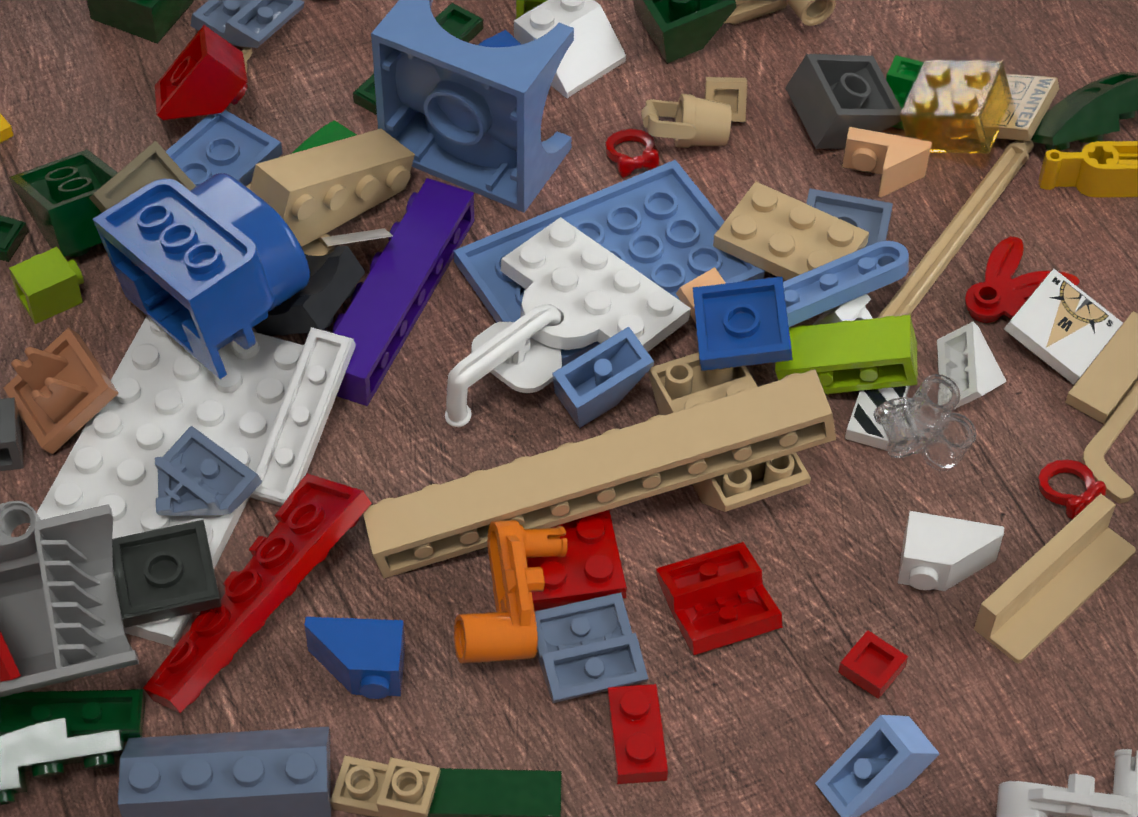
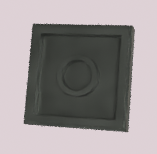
M204 520L112 539L113 569L122 621L125 628L221 607Z

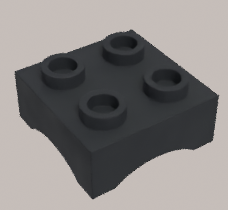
M338 246L333 252L322 256L305 254L310 269L308 285L271 311H268V318L253 327L256 332L267 336H286L289 334L309 333L311 327L319 330L328 328L333 321L334 314L342 303L352 296L356 284L365 273V270L349 247Z

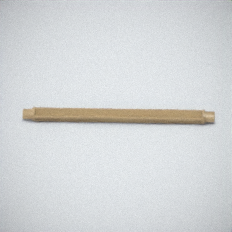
M1016 140L1006 147L1004 153L878 318L910 315L1020 168L1027 162L1029 153L1034 147L1032 140Z

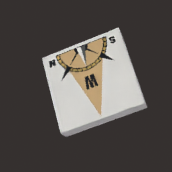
M1053 269L1010 320L1004 330L1074 385L1123 322L1057 270Z

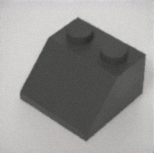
M806 54L785 88L815 148L845 149L849 127L882 132L901 122L905 116L874 56Z

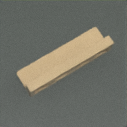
M1103 494L1095 498L981 603L974 630L1015 663H1021L1135 555L1136 548L1108 527L1116 504Z

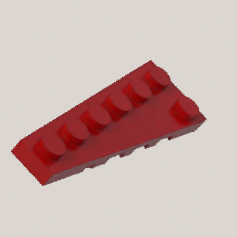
M307 473L274 515L279 523L267 538L258 536L249 548L253 557L245 568L241 571H232L223 582L225 594L220 599L221 607L201 611L192 623L189 631L182 636L143 687L154 702L180 714L188 705L192 704L212 678L232 661L234 654L244 643L264 626L266 619L275 609L296 591L298 584L307 574L327 557L329 550L338 540L358 523L360 516L372 504L364 491Z

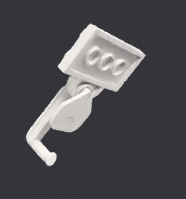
M560 217L501 259L500 271L526 289L521 304V318L515 322L494 323L480 333L472 342L471 354L461 360L449 372L445 411L446 422L453 427H462L470 421L472 413L467 405L468 388L489 372L515 391L522 393L537 392L553 381L552 373L562 367L561 349L584 348L596 341L602 343L625 328L630 327L648 352L689 321L691 308Z

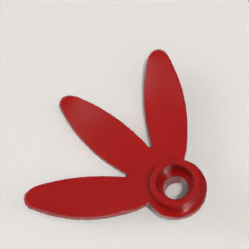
M1008 237L999 242L989 256L985 272V282L976 283L967 290L965 305L971 317L976 321L992 323L997 321L1003 314L1012 319L1050 274L1051 271H1035L1011 279L1017 271L1023 256L1024 245L1022 239ZM1059 272L1077 286L1080 283L1076 276Z

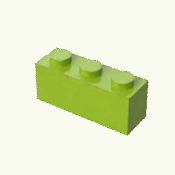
M910 315L886 316L883 318L841 321L810 326L800 325L789 328L793 360L775 362V372L778 380H782L790 374H801L815 369L825 394L918 385L917 340Z

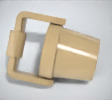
M681 94L678 102L646 100V105L641 111L643 125L647 128L650 135L674 138L676 147L726 146L730 135L732 112L729 104L697 98L692 94ZM658 116L675 118V122L660 121Z

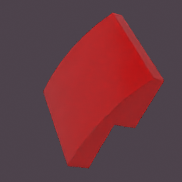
M744 542L656 568V576L667 604L693 655L783 628L782 612L764 587L762 569Z

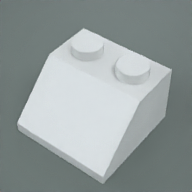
M547 0L514 20V38L521 44L542 37L559 22L574 28V41L565 53L551 83V86L565 98H569L626 62V54L601 5L595 0Z

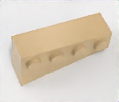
M381 128L258 163L255 165L250 190L277 211L290 227L301 247L405 190L410 179V171L415 154Z

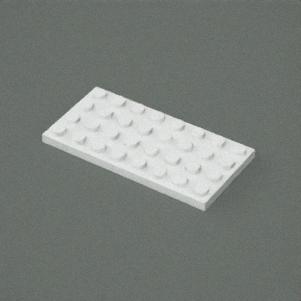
M146 316L111 379L119 394L85 425L37 511L38 516L43 520L109 504L113 514L112 539L204 520L213 568L215 569L250 497L231 514L160 516L156 512L158 469L155 466V457H163L192 425L251 470L255 471L304 345L253 332L256 343L251 348L244 349L233 340L218 350L227 372L225 377L219 379ZM192 613L124 627V632L175 647Z

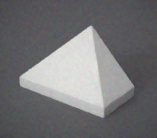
M974 322L937 339L940 409L945 413L969 403L1007 382L981 330Z

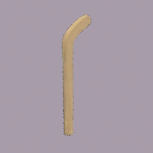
M1138 381L1087 445L1082 457V463L1093 472L1095 482L1103 481L1106 485V494L1119 504L1129 502L1135 492L1129 484L1110 468L1104 456L1138 410Z

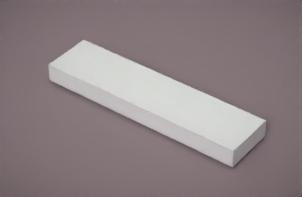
M311 327L254 471L259 475L262 483L249 497L282 506L307 474L356 346L354 339Z

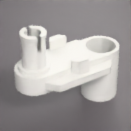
M1131 749L1115 751L1113 794L1094 792L1095 778L1081 774L1069 775L1068 788L1022 781L1002 782L999 784L996 817H1138V750L1135 757H1131Z

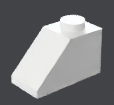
M910 511L903 539L898 583L911 585L919 590H948L996 561L1004 535V527Z

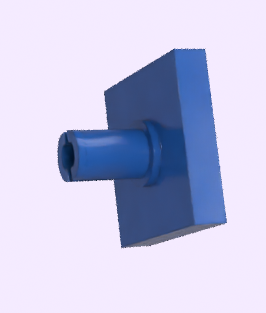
M782 277L693 287L701 371L793 360Z

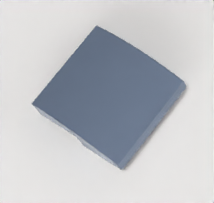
M209 0L192 14L190 26L199 31L203 25H206L230 44L258 48L304 8L305 2L302 0Z
M622 593L535 612L538 633L536 654L553 703L607 691L608 687L629 686L648 681L637 635L632 633Z

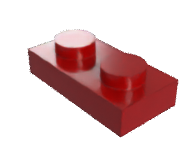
M657 684L608 687L607 700L617 785L667 781L668 767Z

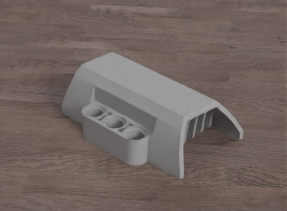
M10 501L0 504V631L21 676L13 680L0 682V697L139 664L138 654L131 648L125 636L113 574V514L109 504L43 520L40 519L36 511L28 503ZM30 523L28 531L23 535L11 537L13 530L18 525Z

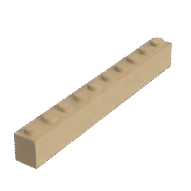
M815 369L801 374H790L782 380L756 388L748 387L736 394L717 400L702 401L691 408L668 415H657L645 422L622 429H611L602 435L580 442L565 443L554 450L531 457H520L511 463L489 470L474 471L466 477L443 484H432L420 491L401 497L383 499L377 504L371 505L363 513L372 554L383 578L488 547V528L492 521L517 520L524 529L551 528L836 440L833 413Z

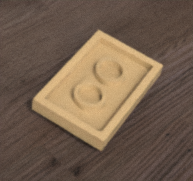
M755 182L715 233L713 247L775 276L782 277L784 280H789L865 248L868 243L869 232L759 182Z

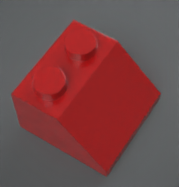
M203 25L155 84L156 115L162 120L218 114L222 113L230 103L233 105L237 104L248 88L243 52L206 25Z

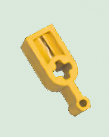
M1138 141L1091 142L1085 145L1082 152H1060L1055 149L1046 151L1038 180L1039 186L1045 190H1052L1055 187H1076L1081 194L1088 197H1138Z

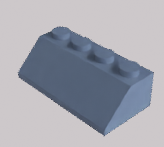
M329 727L129 738L120 757L118 807L121 817H331Z

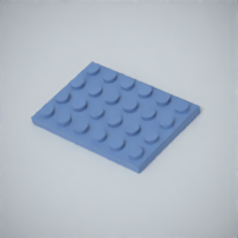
M676 160L454 250L455 264L496 322H515L521 318V304L526 290L500 271L501 259L560 217L678 300L680 299L676 292L681 286L714 267L725 283L764 279L765 273L764 270L713 247L714 235L725 221ZM596 341L584 348L561 349L562 367L601 343Z

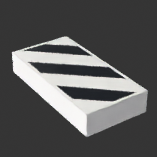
M910 386L860 391L846 430L845 439L889 451Z

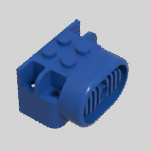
M225 173L215 174L190 191L174 179L164 178L153 181L93 218L125 297L219 379L225 377L227 372L218 350L233 340L244 349L254 346L256 340L252 328L268 318V311H271L304 289L310 280V269L304 251L284 219L262 198L240 181Z

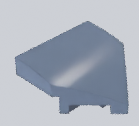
M192 425L163 457H155V466L158 469L156 512L160 516L231 514L262 483L256 472Z

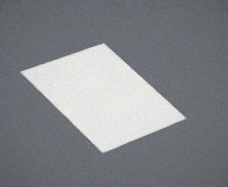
M383 228L323 237L321 239L327 246L393 237V235Z

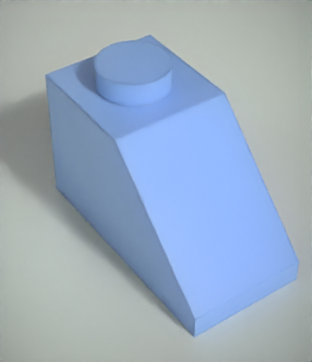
M880 715L815 784L841 817H859L906 789L940 753L909 716Z

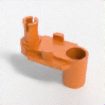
M517 520L492 521L490 523L487 545L497 612L458 614L456 616L454 645L457 659L461 664L535 658L538 646V633L531 591H543L545 581L543 569L541 567L528 568L526 558L565 557L567 553V538L560 539V536L566 535L563 526L524 529Z

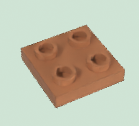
M69 327L43 351L33 347L26 348L24 352L28 360L22 362L15 359L11 362L18 375L3 387L9 398L15 397L19 414L41 448L51 454H54L119 394L80 335Z

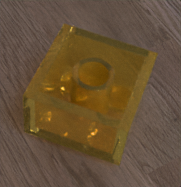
M924 61L900 113L906 137L932 142L930 152L989 154L998 134L999 126L1012 99L1003 61Z

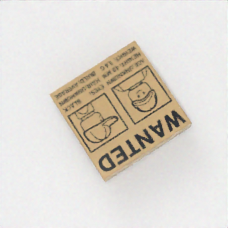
M981 72L951 123L953 133L955 135L1030 141L1059 90L1057 77Z

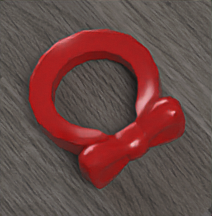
M626 129L615 132L607 138L605 143L606 154L612 161L617 163V170L622 178L629 176L635 169L644 167L651 170L659 166V153L655 150L654 138L649 133L637 129ZM625 141H637L646 146L642 155L633 158L617 152L615 147Z
M1069 459L1056 460L1047 464L1040 471L1038 477L1040 493L1047 500L1066 506V514L1072 520L1100 494L1106 495L1105 483L1103 481L1095 482L1093 472L1088 466L1079 461ZM1059 473L1075 474L1084 481L1085 492L1079 496L1059 493L1053 490L1048 482L1054 475Z

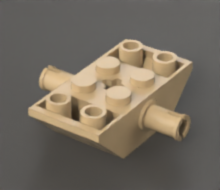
M699 352L654 366L649 370V377L659 415H668L691 408L702 401H713L730 396L748 387H758L746 366L701 371ZM795 452L692 485L703 504L727 512L809 484L811 477Z

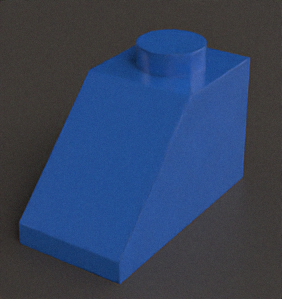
M305 617L304 626L308 651L352 695H363L370 699L401 696L405 656L403 620Z

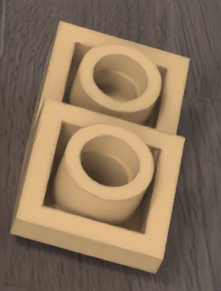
M345 756L331 797L333 810L375 817H427L441 772L440 767L392 757L389 764H383Z

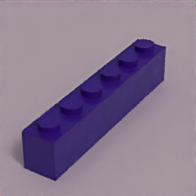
M427 178L419 192H413L410 196L404 217L401 222L396 221L390 230L393 237L388 238V243L383 252L378 251L375 254L368 277L364 283L359 282L356 285L351 305L345 314L340 313L334 323L332 333L352 338L356 344L337 393L338 397L368 407L454 257V250L460 247L475 221L474 192Z

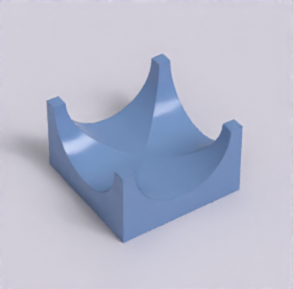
M399 0L371 33L378 129L382 128L415 154L412 164L413 168L525 213L571 150L572 137L558 131L549 139L541 142V122L545 102L555 73L565 53L574 41V28L559 22L547 34L534 41L511 47H485L462 41L445 31L435 20L431 12L433 0Z

